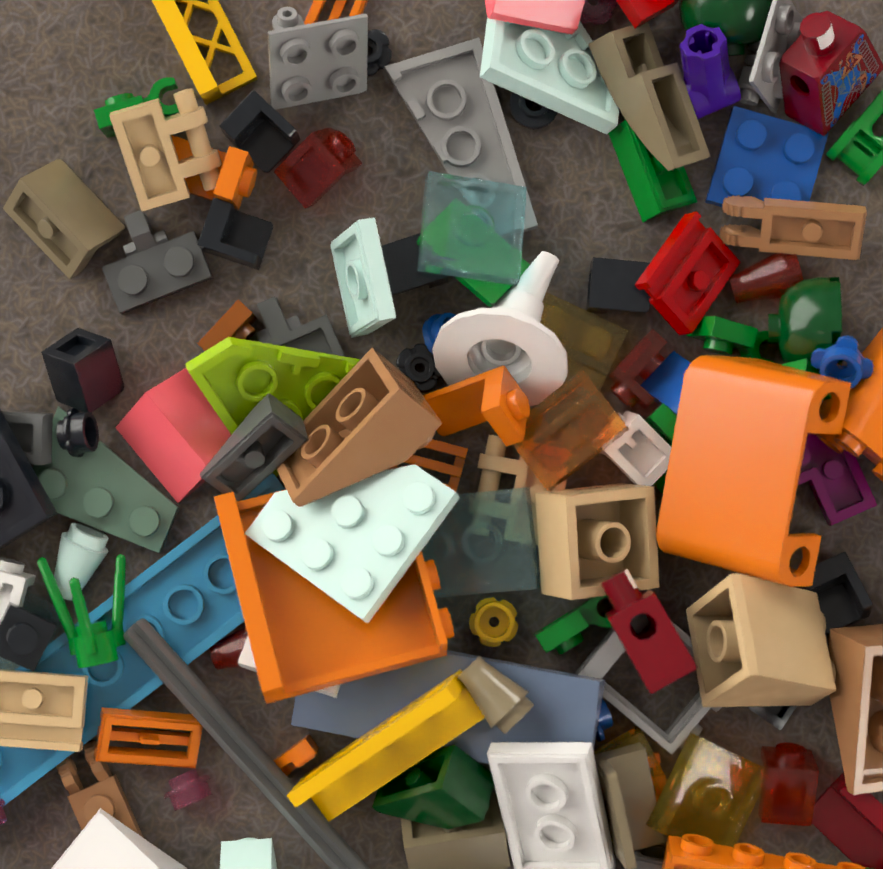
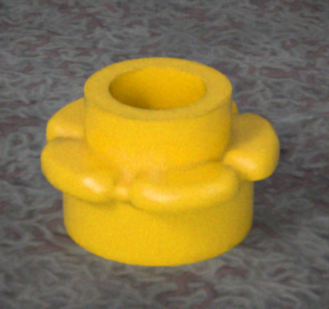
M493 597L485 598L476 605V612L470 616L469 626L471 632L474 635H478L480 642L486 646H500L501 642H508L516 635L518 630V623L515 621L517 612L514 606L506 600L496 601ZM492 617H496L499 620V624L496 627H492L489 624V620Z

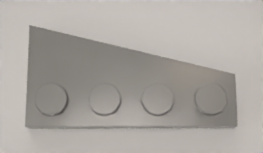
M480 38L385 66L387 75L472 214L500 239L537 229V220L493 83L480 78L483 55Z

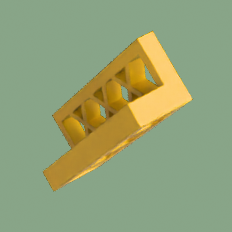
M152 0L205 105L258 79L218 0H207L209 4L198 0ZM175 1L187 5L184 16L181 15ZM194 7L214 13L218 23L212 41L191 34L188 24ZM222 31L231 47L219 44ZM197 44L209 48L205 60ZM216 50L236 56L243 73L217 85L210 72Z
M459 669L306 773L286 795L294 807H298L311 798L329 822L484 719L485 717L469 691L457 678L462 673V670Z

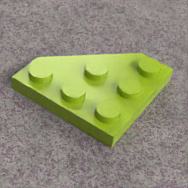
M227 337L185 363V366L232 435L251 410L268 393L304 420L361 359ZM277 469L272 472L276 477L279 475Z

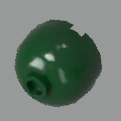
M679 0L681 23L685 30L700 24L711 28L719 27L727 39L728 56L745 55V45L761 41L772 0Z
M839 277L811 278L792 285L781 296L778 313L768 314L769 344H779L782 360L785 363L805 358L811 362L814 350L818 348L827 349L835 345L838 338L841 337L842 303ZM842 360L838 361L837 364L842 366Z

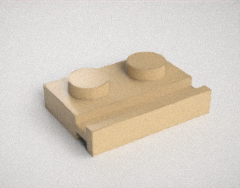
M0 669V746L80 752L83 749L82 735L85 725L89 676Z

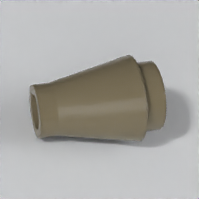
M481 656L475 659L457 677L469 691L490 727L493 728L496 725L504 734L534 706L526 697L529 691L489 665Z

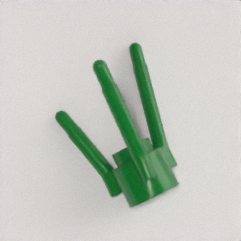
M119 554L116 557L112 625L109 630L106 620L90 623L80 582L77 578L73 577L70 579L69 585L79 626L75 628L47 560L44 557L39 558L37 565L67 636L70 654L76 655L78 668L92 667L118 660L117 646L126 644L123 636L126 557L123 554Z

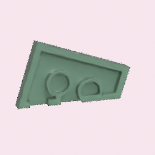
M58 406L53 417L52 463L34 465L33 467L56 512L154 552L162 553L180 507L114 453L100 439L97 449L94 452H86L82 457H72L67 450H63L59 446L56 429L58 422L67 416V412Z

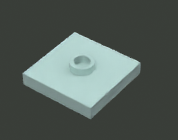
M375 218L357 220L330 244L349 335L352 338L370 334L396 318Z

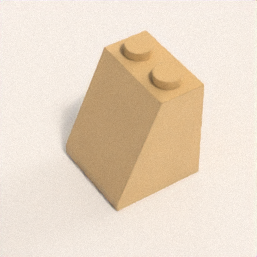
M730 574L686 609L694 660L697 666L696 672L702 707L812 706L836 691V669L829 656L825 636L826 620L824 614L820 611L816 592L743 574Z

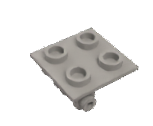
M772 0L761 41L749 44V49L757 52V54L747 55L745 58V63L753 67L743 66L738 83L741 92V103L757 106L760 98L771 112H777L780 99H783L779 62L781 56L801 35L800 24L803 20L791 0Z
M283 7L278 10L272 20L274 30L268 31L271 106L275 110L367 91V13L304 24L302 17L297 13L296 9Z

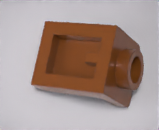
M237 300L197 344L206 351L227 337L250 340L256 332V329L251 324L257 317L241 301Z

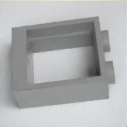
M638 614L632 619L630 624L635 633L638 634L649 623V620L645 614ZM672 622L689 654L694 658L691 637ZM613 628L609 630L575 671L576 674L602 679L624 653L625 649ZM606 682L603 697L671 755L678 747L685 751L697 739L703 729L698 723L710 708L715 712L722 708L702 707L699 690L669 728L663 731Z

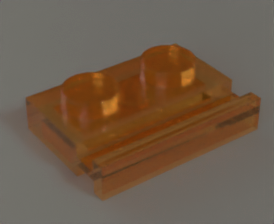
M582 369L530 410V415L526 420L524 441L513 445L545 489L552 491L630 428L593 383L589 375Z

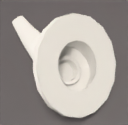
M542 251L492 308H479L459 313L441 326L432 350L435 367L449 386L505 365L529 399V406L542 404L560 391L568 374L567 352L555 333L540 323L544 308L542 301L559 263V259L555 255Z

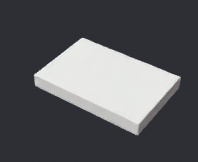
M491 742L487 756L514 869H615L616 859L592 743Z

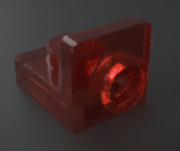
M328 127L312 132L273 172L306 209L314 206L345 174L355 171L362 162L354 154L356 148L352 141L341 131Z
M654 329L647 332L608 375L615 383L610 388L611 392L631 409L636 404L646 409L655 401L654 397L634 380L637 375L646 380L665 359L659 351L667 341Z
M782 742L777 744L776 747L762 746L761 759L764 773L758 812L761 823L812 826L819 769L812 751L791 742Z

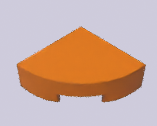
M308 734L273 761L288 776L293 770L302 767L313 759L319 752V747Z

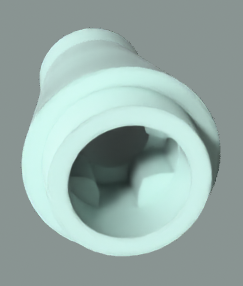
M71 523L68 532L61 534L54 577L63 599L73 601L69 585L70 579L73 577L77 578L82 590L109 552L105 547L109 538L103 532L84 524Z

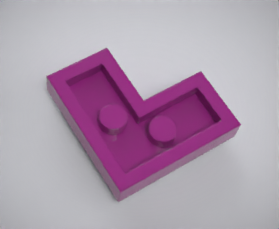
M807 433L798 485L809 482L827 525H834L877 506L857 458L846 450L839 454L825 445L817 437L816 433Z

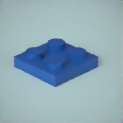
M733 106L705 203L723 207V200L732 195H739L741 197L752 196L764 201V198L810 201L829 133L823 136L806 126Z

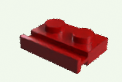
M697 211L684 214L635 283L638 290L644 289L651 297L649 302L679 336L693 333L740 264L739 259L725 243L723 244V241L711 227L705 228L699 221L702 216Z

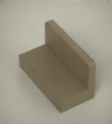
M56 159L20 178L3 207V210L69 279L85 269L98 248L120 236L125 229L124 224L61 159Z
M640 742L594 755L613 850L625 869L637 868L634 851L665 843L645 747Z
M496 792L491 793L490 806L485 814L484 821L452 829H443L401 818L404 850L409 869H506L510 867L505 829Z

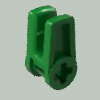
M883 89L861 116L847 127L825 154L832 161L835 158L839 159L858 175L856 181L862 186L883 165V135L879 137L872 132L874 123L883 115Z

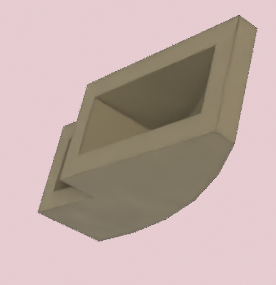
M648 22L636 29L633 26L611 31L588 44L600 75L617 107L646 148L668 171L711 157L678 63L663 65Z

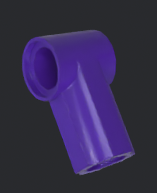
M700 24L686 30V37L679 44L684 73L683 80L698 120L741 100V92L734 72L729 65L727 39L720 28H711Z

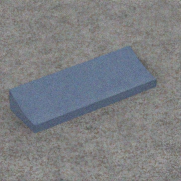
M447 650V656L343 683L336 698L316 691L295 696L291 725L359 738L459 669L463 672L479 656ZM482 657L489 665L529 691L526 697L534 706L505 734L496 725L491 728L484 718L439 748L455 744L477 762L489 764L487 752L491 742H591L594 752L605 679Z

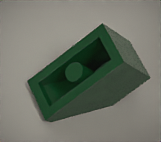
M454 744L437 749L377 790L372 808L378 813L443 829H452L484 821L485 814L490 806V796L494 786L492 773Z

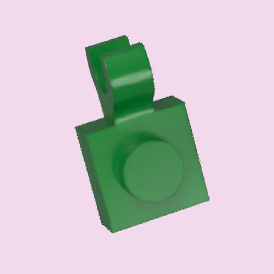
M172 77L156 81L146 98H143L142 95L134 97L132 93H123L108 98L104 102V107L94 109L99 129L107 138L116 136L109 116L110 112L157 98L160 100L165 117L179 113L176 103L170 106L162 103V97L166 92L178 88L177 82Z
M704 316L693 333L686 334L688 337L704 341L702 349L712 353L732 355L733 349L736 348L740 351L741 357L758 358L773 362L762 358L759 353L760 344L762 342H769V331H758L757 328L717 316Z
M607 595L588 598L580 606L575 607L535 632L534 635L543 650L547 653L555 648L557 653L561 655L584 640L580 632L589 627V625L596 624L605 628L612 627L607 617L600 616L597 611L598 602L606 598Z

